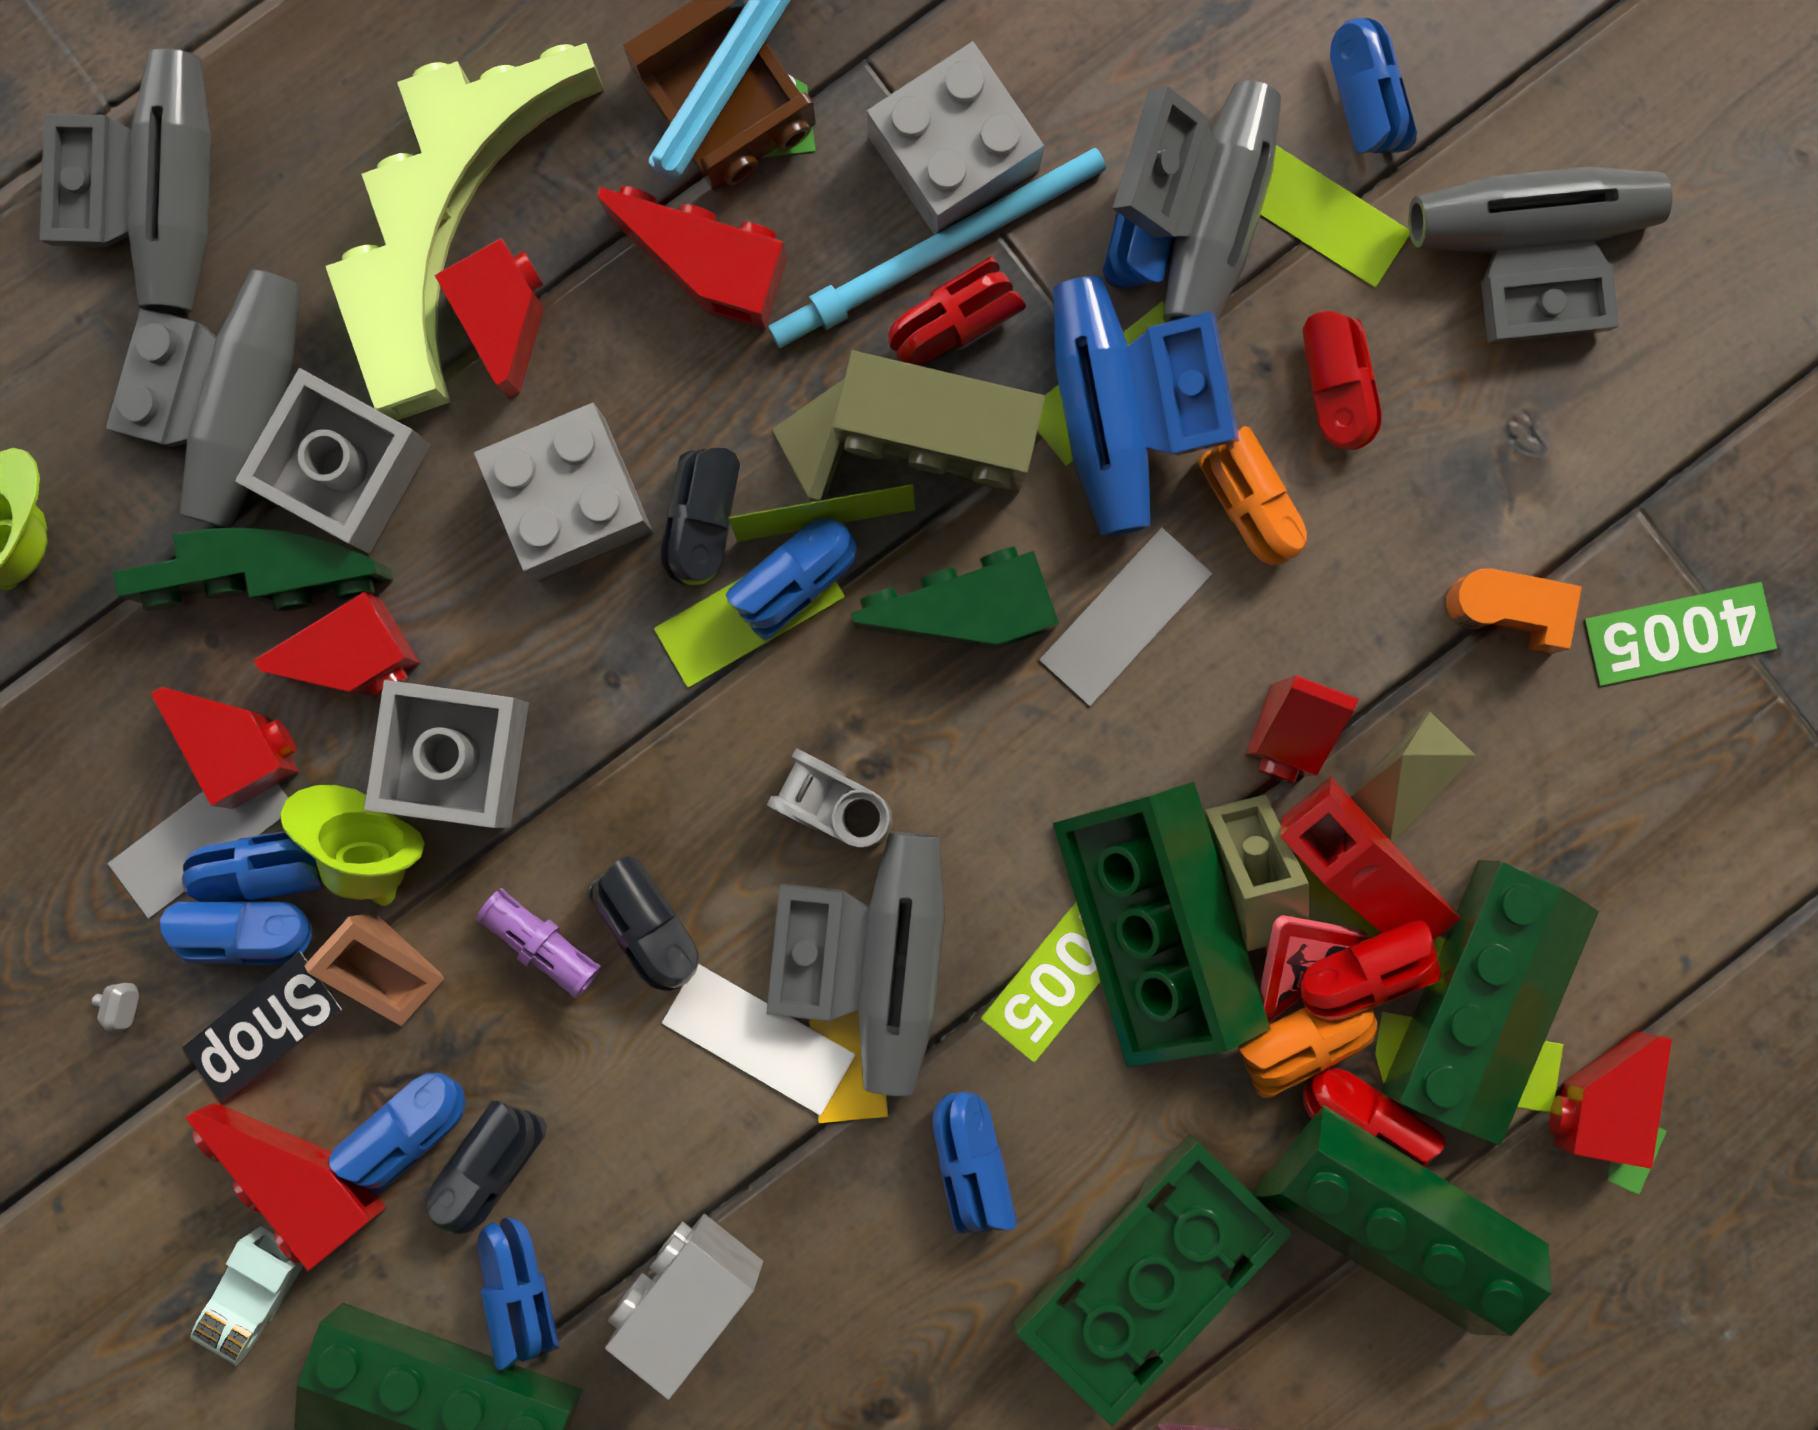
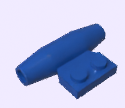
M1084 276L1070 279L1057 284L1053 288L1055 369L1073 464L1101 537L1117 536L1144 530L1150 527L1149 449L1179 456L1240 441L1216 315L1209 311L1148 327L1145 333L1128 346L1103 277Z

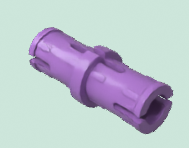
M500 888L499 891H496L487 900L476 916L475 920L498 935L519 953L517 960L526 967L534 965L540 971L546 973L575 999L579 995L581 996L590 986L602 968L598 963L582 954L558 934L560 927L550 919L543 922L520 905L503 888Z

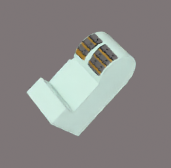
M261 1226L237 1242L226 1263L228 1268L212 1298L196 1321L190 1336L191 1340L235 1366L251 1350L267 1322L272 1320L303 1268L301 1262L295 1263L288 1259L278 1248L274 1240V1234Z

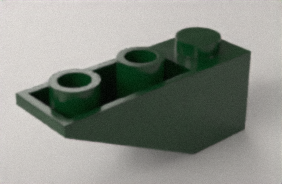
M1015 546L980 558L981 569L958 576L956 567L943 569L924 576L920 579L922 589L898 597L896 588H889L860 599L862 609L851 613L856 629L992 650L1052 631L1058 626L1059 621L1034 551L1018 555Z

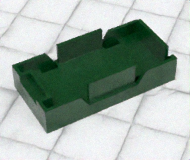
M1189 1134L1146 1179L1138 1197L1135 1195L1074 1260L1075 1264L1071 1268L1058 1273L1015 1318L1016 1334L1113 1427L1293 1233L1201 1143ZM1169 1182L1174 1187L1151 1210L1147 1204ZM1243 1253L1244 1256L1236 1264H1234L1237 1258ZM1228 1268H1233L1227 1283L1221 1276ZM1079 1279L1083 1284L1062 1305L1058 1299ZM1152 1349L1158 1353V1356L1144 1360ZM1139 1364L1140 1367L1134 1373H1132L1134 1368Z

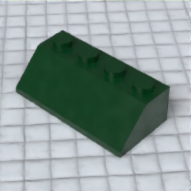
M1194 781L1053 823L1126 1067L1227 1052L1270 1030Z
M1478 860L1457 910L1461 919L1450 927L1438 955L1442 978L1439 982L1424 988L1381 1092L1400 1104L1501 1146L1599 911L1562 887L1505 862Z
M1325 1105L1322 1106L1253 1191V1195L1267 1208L1471 1334L1512 1336L1552 1294L1549 1244Z
M342 1303L319 1323L297 1384L294 1429L568 1430L582 1389L515 1364L505 1369L497 1370L493 1356Z

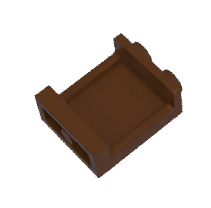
M691 0L623 44L632 71L669 126L745 7L744 0ZM766 41L692 157L693 162L712 190L725 182L728 185H735L745 180L757 169L758 161L777 147L780 151H787L797 146L809 135L811 131L810 126L816 123L813 101L806 92H799Z

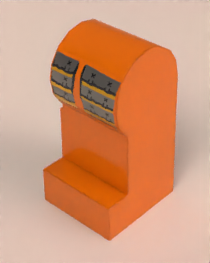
M1479 569L1457 579L1450 586L1446 595V608L1450 617L1458 625L1467 629H1479L1494 624L1531 632L1528 649L1554 654L1568 650L1571 647L1582 586L1497 569Z

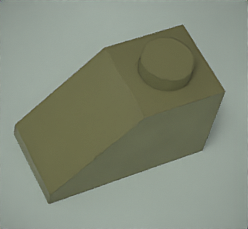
M1262 795L1205 809L1206 821L1247 951L1269 946L1273 923L1280 916L1285 915L1309 920V883L1293 850L1280 837L1281 825L1267 796Z

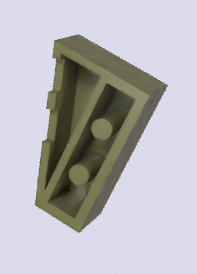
M851 350L833 426L835 439L845 442L844 450L855 455L882 459L884 453L908 460L909 466L919 470L938 474L949 472L972 479L986 486L1019 493L1028 473L1045 395Z

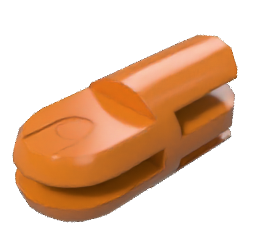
M1243 426L1238 430L1240 441L1214 447L1212 450H1208L1199 456L1196 461L1251 552L1266 564L1282 565L1287 563L1290 558H1296L1306 546V528L1287 494V489L1251 428Z
M1305 1007L1269 1024L1270 1030L1239 1045L1238 1048L1256 1093L1262 1098H1270L1364 1050L1374 1040L1377 1032V1020L1373 1008L1344 1020L1327 1021L1316 1018Z

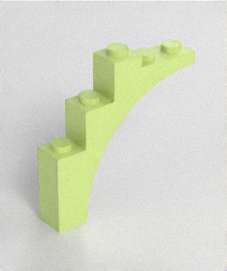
M586 43L576 47L569 44L552 47L543 52L538 60L518 67L502 65L491 68L481 75L480 80L472 83L469 82L458 61L448 65L440 62L424 65L413 73V77L397 82L422 153L414 156L407 153L389 156L378 163L377 169L362 174L386 245L382 247L376 245L355 247L342 255V261L326 266L374 408L390 418L398 421L451 402L442 372L439 352L438 301L440 285L434 275L443 271L449 247L461 217L478 187L497 162L522 137L547 118L577 101L604 90Z

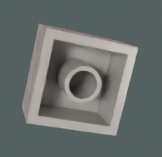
M974 41L866 110L869 140L934 235L981 210L1040 170L1045 145Z
M299 368L235 482L370 554L431 444L411 428Z
M593 402L474 452L521 567L525 573L536 580H541L653 532L606 419Z
M384 680L364 810L491 828H510L529 702L513 697Z
M706 1214L700 1217L693 1228H690L683 1221L679 1224L659 1250V1255L650 1266V1269L656 1275L651 1280L641 1273L617 1304L618 1307L608 1319V1322L616 1330L605 1349L668 1400L754 1292L763 1264L762 1259Z

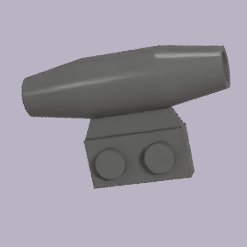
M153 49L148 52L131 129L106 115L44 114L40 241L51 246L113 248V244L129 237L139 308L166 314H190L193 312L209 238L212 133L202 60L198 56L174 49Z
M1251 80L1235 83L1211 130L1208 126L1209 117L1169 86L1154 88L1148 91L1112 209L1154 238H1174L1163 316L1166 323L1209 311L1216 315V320L1218 321L1246 264L1273 173L1281 107L1280 93L1265 83Z
M1590 166L1487 176L1415 196L1409 207V233L1411 241L1416 248L1492 254L1484 279L1481 281L1488 344L1608 332L1619 327L1613 264L1608 263L1596 242L1664 223L1668 219L1672 208V187L1669 178L1663 172Z
M250 269L217 337L209 328L195 321L140 308L105 429L170 448L187 443L180 515L224 528H232L246 501L250 489L235 482L281 401L293 366L301 286L289 279L269 272Z
M889 832L869 906L847 893L846 890L781 884L779 886L766 1014L831 1021L858 1010L863 1089L872 1093L890 1096L914 1094L935 1019L945 922L941 842L939 836L911 832Z

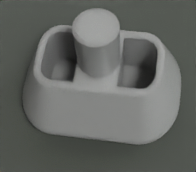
M121 983L109 985L104 989L103 995L96 994L93 997L92 1005L99 1008L97 1020L108 1033H119L132 1025L139 992L136 985Z

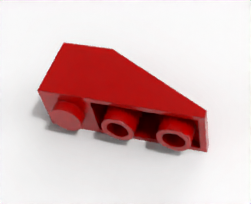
M621 186L619 192L602 187L599 188L597 197L606 215L705 312L766 330L787 261L784 242L776 239L777 234L774 231L751 222H742L739 228L716 221L717 217L712 212L695 205L682 204L679 210L656 204L657 199L653 195L630 186Z
M1331 776L1282 816L1280 837L1323 884L1381 933L1411 921L1422 920L1429 925L1432 939L1435 940L1461 919L1460 915Z
M216 1102L195 1110L185 1117L195 1130L193 1132V1139L200 1151L210 1160L221 1162L235 1180L233 1187L240 1201L250 1210L261 1212L276 1231L274 1233V1240L281 1252L295 1263L301 1262L307 1271L327 1258L387 1208L376 1193H372L366 1188L339 1177L330 1168L329 1157L332 1151Z

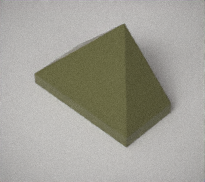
M845 378L772 428L809 503L827 500L845 446V442L835 439L833 429Z
M1426 712L1348 795L1393 843L1476 755L1431 712Z

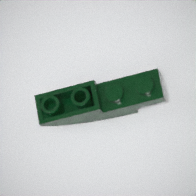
M253 528L203 529L174 533L172 537L176 559L113 571L117 597L142 603L143 610L147 611L179 607L183 605L182 596L205 592L206 598L210 599L238 596L246 592L245 584H247L250 598L272 604L274 611H292L312 606L311 596L335 592L336 599H353L363 592L371 595L374 594V584L393 581L391 568L344 546L306 535Z

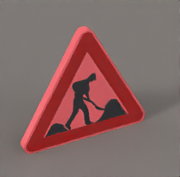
M1285 915L1277 918L1272 926L1269 946L1265 947L1267 957L1259 992L1268 1022L1273 1021L1302 998L1300 980L1308 967L1320 959L1365 941L1370 936L1364 930Z

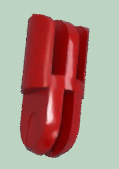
M993 255L931 291L930 298L902 314L890 327L888 343L891 349L897 351L896 357L900 361L920 366L935 359L956 345L961 348L1024 311L1027 305L1018 292L1012 291V283L1004 272H999L1000 266Z
M1318 311L1308 317L1302 328L1304 350L1318 425L1324 438L1335 447L1346 450L1361 449L1375 439L1382 426V409L1366 332L1361 320L1334 311Z
M1422 920L1411 921L1313 963L1306 969L1300 980V991L1304 1006L1316 1018L1327 1021H1339L1439 982L1442 978V972L1429 925Z
M1329 1068L1315 1075L1303 1089L1304 1108L1311 1119L1325 1105L1424 1167L1428 1161L1437 1157L1446 1145L1444 1136L1436 1128L1348 1071L1339 1068Z

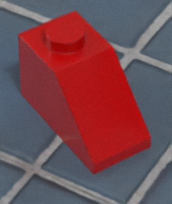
M500 238L434 276L494 383L510 399L520 393L544 312V308L534 290L544 284L525 251L514 256L503 239Z
M363 592L254 659L258 669L262 672L366 696L373 693L375 698L382 696L384 680L406 683L409 680L406 671L420 663L382 599Z
M1297 675L1273 683L1268 691L1245 755L1261 760L1258 771L1285 782L1294 784L1297 775L1303 777L1316 776L1355 711L1359 699Z
M165 687L151 692L155 703L211 806L234 809L299 773L291 757L292 754L297 752L296 744L280 720L272 721L270 717Z
M1636 1031L1564 1081L1561 1096H1556L1553 1100L1549 1115L1550 1132L1555 1135L1554 1146L1575 1155L1652 1169L1672 1039Z

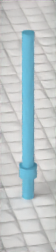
M1093 148L837 289L829 285L808 297L809 304L767 326L776 345L780 349L820 326H823L825 330L834 327L848 319L847 312L1102 173L1106 170V165L1101 153L1097 148Z

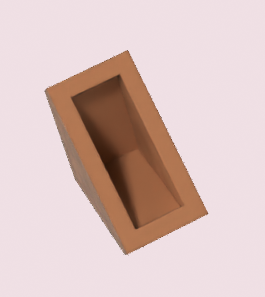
M375 912L349 916L304 966L312 976L400 1026L409 1019L444 980L442 974Z

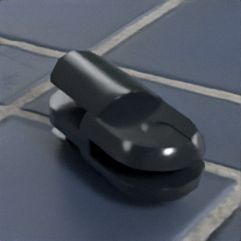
M727 448L692 450L681 454L679 457L671 503L668 507L661 543V564L667 575L682 585H702L718 574L723 563L730 527L728 517H731L740 469V462L736 454Z
M630 856L618 859L589 885L587 894L612 931L616 942L639 977L651 988L663 991L680 988L687 984L697 971L699 953L695 942L639 859Z
M497 1100L492 1101L430 1189L427 1198V1212L433 1225L445 1232L462 1234L474 1231L483 1223L544 1139L547 1125L543 1117Z

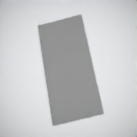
M1161 527L1039 660L1083 701L1091 706L1212 573Z
M277 784L234 809L211 806L204 792H201L107 864L149 919L185 892L181 879L184 873L183 864L192 851L206 845L236 841L239 838L260 835L281 819L280 813L288 797Z

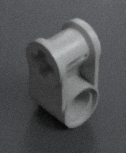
M796 748L792 754L795 764L779 795L770 796L766 805L816 831L820 829L852 846L860 848L873 847L883 842L891 831L893 824L892 810L887 801L877 793L846 778V774ZM813 777V780H812L811 784L809 785V787H808V789H807V791H806V793H805V795H804L802 801L800 802V799H801V797H802V795H803V793H804V791H805V789H806V787H807V785H808L810 779ZM859 801L872 802L880 812L878 828L867 837L855 836L846 825L847 811L853 804Z

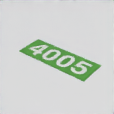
M1762 582L1585 619L1600 686L1777 649Z

